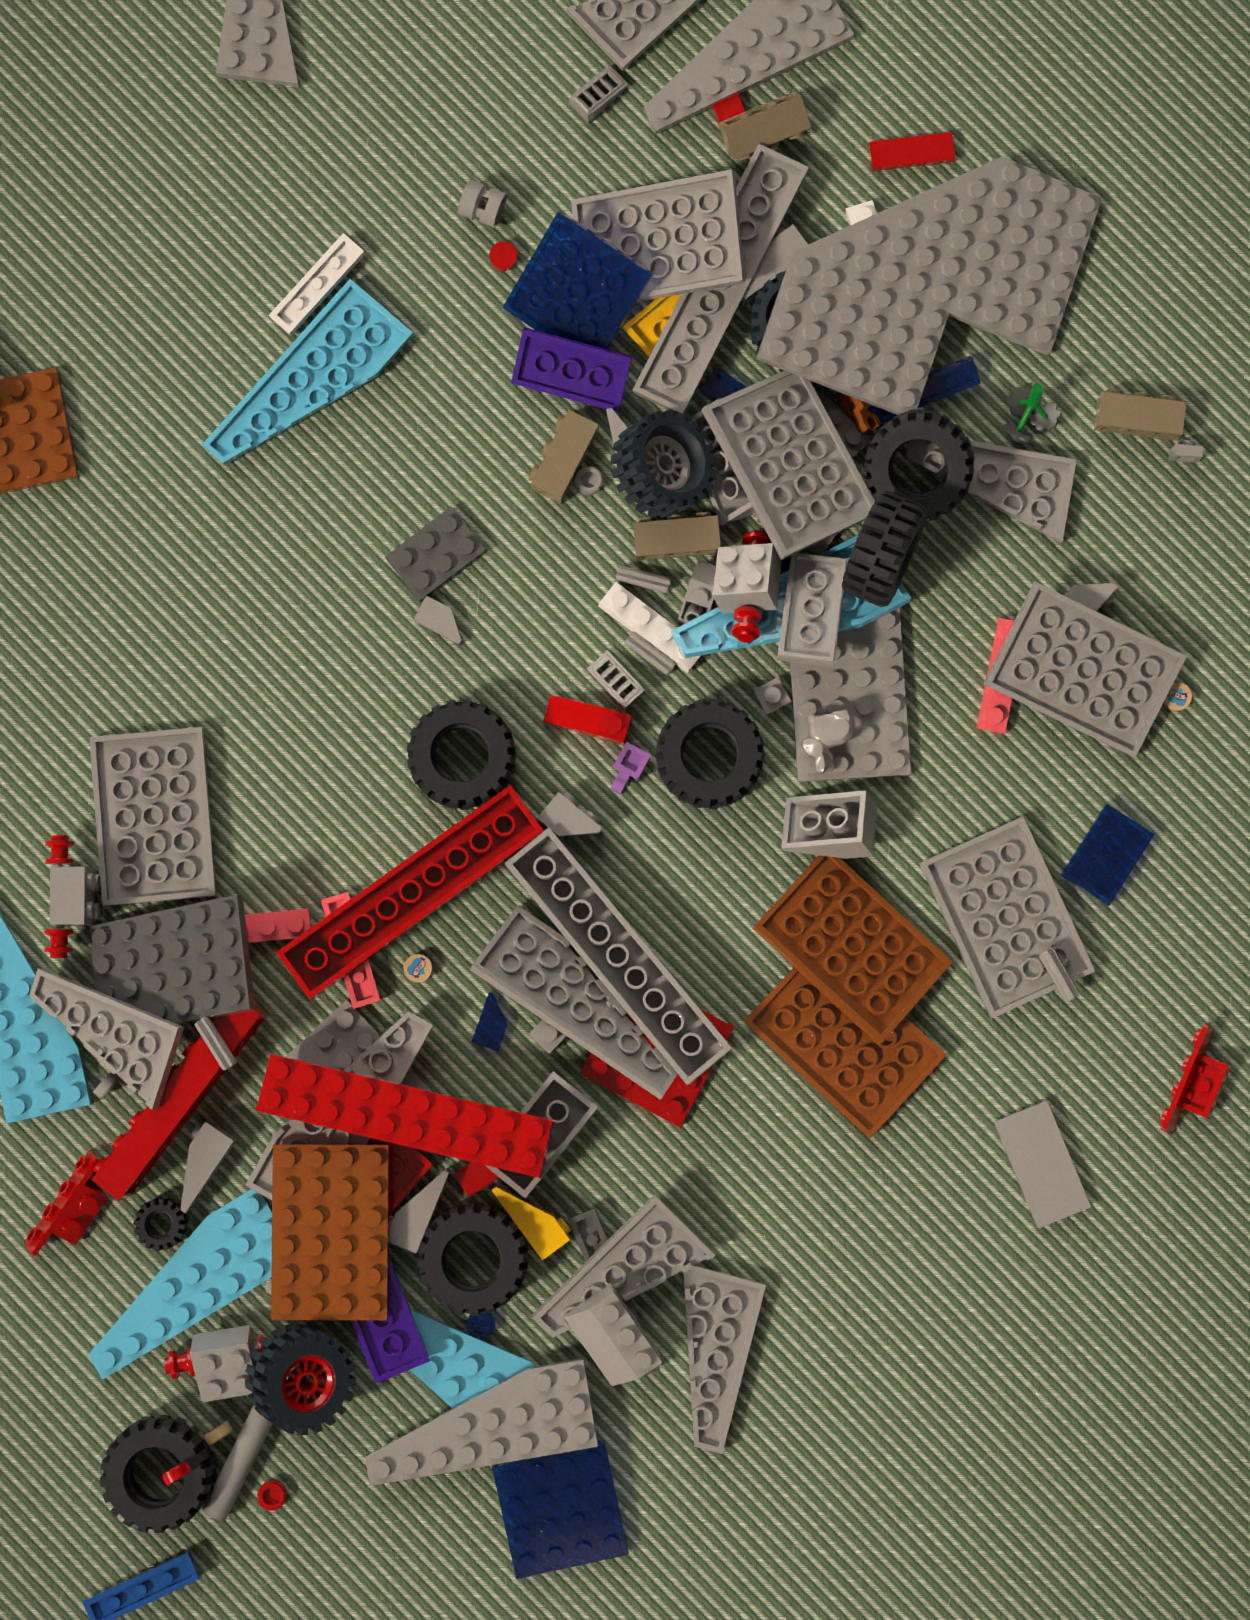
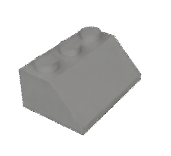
M612 1283L563 1315L611 1386L637 1380L662 1363L658 1350Z

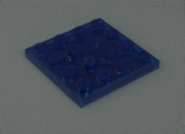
M558 211L502 308L534 330L609 349L654 273L564 212Z
M605 1440L598 1441V1447L492 1465L516 1579L629 1555Z

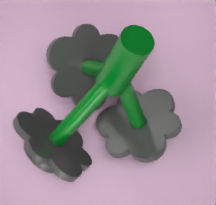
M1035 384L1032 389L1016 387L1013 390V394L1007 396L1006 404L1011 408V415H1019L1021 418L1018 425L1008 422L1002 427L1008 433L1007 436L1011 440L1019 443L1023 441L1030 442L1033 435L1024 426L1034 409H1036V414L1030 418V423L1036 427L1037 431L1052 430L1057 426V419L1061 417L1062 413L1060 410H1057L1058 408L1055 403H1048L1045 407L1040 405L1039 401L1043 393L1041 385Z

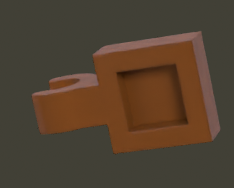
M841 392L836 396L844 413L851 420L855 419L857 428L862 434L870 428L875 430L881 425L879 418L874 413L868 411L871 404Z

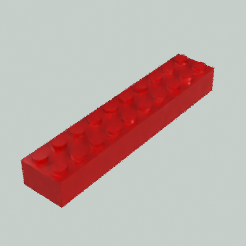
M509 785L278 950L276 954L307 997L313 1000L515 855L544 830L512 786Z
M270 1054L256 1111L537 1178L542 1177L554 1121L273 1054Z

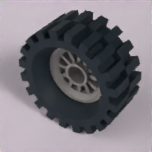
M661 410L654 412L621 432L618 436L620 440L616 441L612 448L617 453L611 456L610 463L617 464V468L611 472L613 478L619 477L621 483L616 485L619 493L625 490L628 496L624 500L629 505L636 502L635 510L640 513L648 510L649 517L655 518L660 515L661 518H666L702 501L706 497L705 494L709 493L713 488L710 482L714 481L717 472L711 471V468L717 465V459L710 457V452L714 451L712 443L706 445L704 438L708 436L704 430L698 432L695 429L698 423L694 419L686 422L687 415L681 412L674 415V410H666L662 413Z

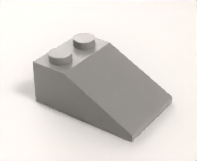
M866 790L786 798L781 849L788 852L845 859L873 857L877 804Z

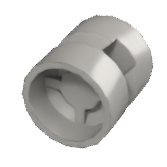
M469 180L459 202L458 214L472 220L479 217L480 223L496 228L506 205L507 193L494 188L488 191L484 184ZM486 199L488 202L485 210H483L482 207Z

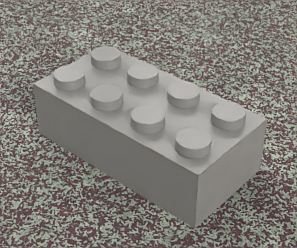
M553 1071L520 1112L554 1121L542 1177L537 1178L495 1167H486L524 1198H527L597 1111L598 1107Z

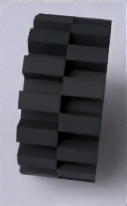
M159 1197L144 1203L141 1209L136 1212L135 1215L137 1217L133 1221V1225L136 1226L134 1233L139 1236L138 1241L144 1243L146 1248H153L154 1251L167 1250L182 1241L184 1234L187 1233L188 1227L186 1226L189 1220L186 1218L185 1213L180 1210L181 1204L178 1201L174 1202L172 1198ZM156 1213H165L171 1219V1229L165 1235L156 1234L151 1228L150 1222Z

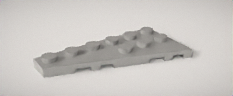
M693 1265V1268L683 1272L694 1447L722 1454L766 1284Z

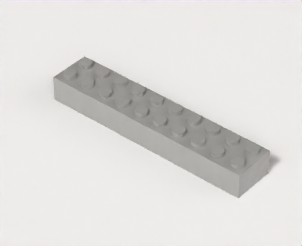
M549 827L505 863L510 872L687 1086L732 1050V1047Z

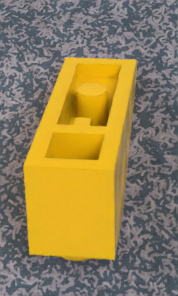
M499 1185L491 1190L541 1260H544L571 1239L568 1233L572 1230L563 1217L557 1219L553 1213Z

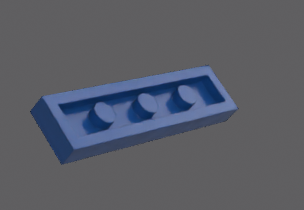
M189 1550L85 1599L82 1603L90 1620H114L199 1580L201 1575Z

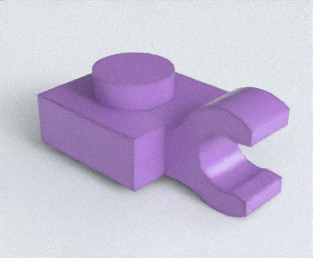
M626 742L613 765V768L618 770L619 773L610 790L621 795L630 777L638 781L651 755Z

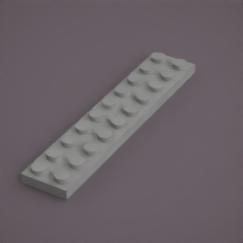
M758 144L736 187L745 283L681 294L633 388V393L668 410H674L676 414L680 412L685 414L743 301L745 292L809 171L808 166Z

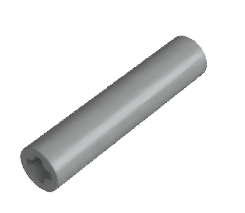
M253 1405L202 1509L206 1515L219 1521H226L273 1425L254 1409L255 1405Z

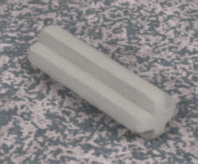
M622 565L618 567L616 573V580L619 582L664 593L669 591L671 584L669 577Z
M632 632L626 639L627 646L665 675L670 674L674 669L675 662L636 632Z
M1049 948L1043 951L1039 958L1063 1000L1070 1002L1077 998L1079 992L1055 949Z
M203 1017L195 1023V1027L223 1070L233 1067L237 1063L236 1059L211 1019Z

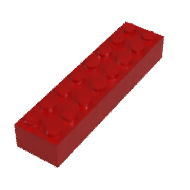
M255 1004V1010L215 1017L211 1021L236 1058L269 1014ZM202 1036L196 1042L191 1041L182 1052V1055L185 1057L182 1062L171 1067L159 1108L151 1110L147 1106L142 1112L139 1110L129 1122V1125L132 1126L130 1130L124 1135L120 1134L112 1144L111 1148L114 1151L107 1158L103 1157L93 1169L96 1174L92 1181L118 1201L133 1194L226 1070L220 1067Z

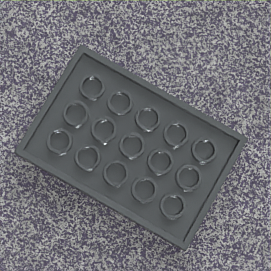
M242 895L227 896L89 926L96 991L178 1025L195 1022L203 1017L215 1018L255 1010Z

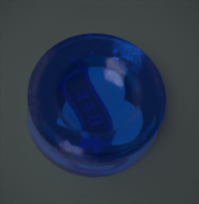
M485 1312L479 1316L469 1315L466 1327L472 1337L485 1339L493 1333L496 1322L492 1313L487 1314Z

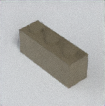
M796 92L789 93L718 123L728 155L733 159L738 158L739 161L752 157L758 144L772 149L779 145V141L788 137L789 139L799 138L805 134V130L812 128L802 96Z
M1107 389L1106 392L1102 391L1097 398L1094 431L1177 441L1183 435L1186 402L1178 401L1179 398L1175 396H1162L1159 399L1151 398V394L1144 392L1127 395L1123 394V391L1119 389Z
M568 410L566 416L561 415L554 428L557 433L553 441L548 440L542 450L541 455L545 457L540 466L536 464L533 467L529 476V480L532 481L530 484L532 490L562 504L575 479L576 473L580 469L599 432V424L571 410Z
M711 512L696 513L694 518H684L680 514L667 517V520L656 521L654 517H643L639 519V522L633 523L636 561L717 554L718 547H721L718 515L712 516Z

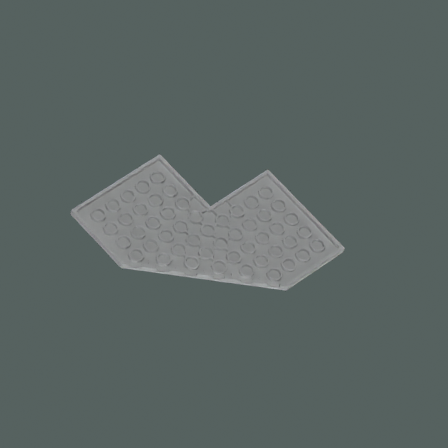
M1002 156L795 250L791 254L756 359L899 415L901 413H909L918 408L948 316L1047 356L1051 353L1102 198Z

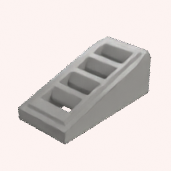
M608 65L569 97V104L589 124L628 87V83ZM609 75L618 86L613 88L605 78ZM600 83L609 91L608 94H605L598 87ZM594 91L601 99L597 101L590 92ZM586 97L593 106L589 107L583 99Z
M608 650L587 668V671L624 711L645 693V689ZM609 660L612 665L600 675L597 670ZM617 669L619 673L607 683L604 679ZM624 677L627 681L615 691L612 686ZM631 685L634 689L622 698L620 694Z

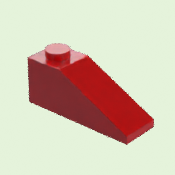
M551 695L543 722L624 746L632 716L608 708Z

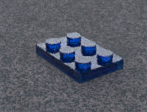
M1105 804L1060 876L1106 906H1110L1155 834L1112 806Z

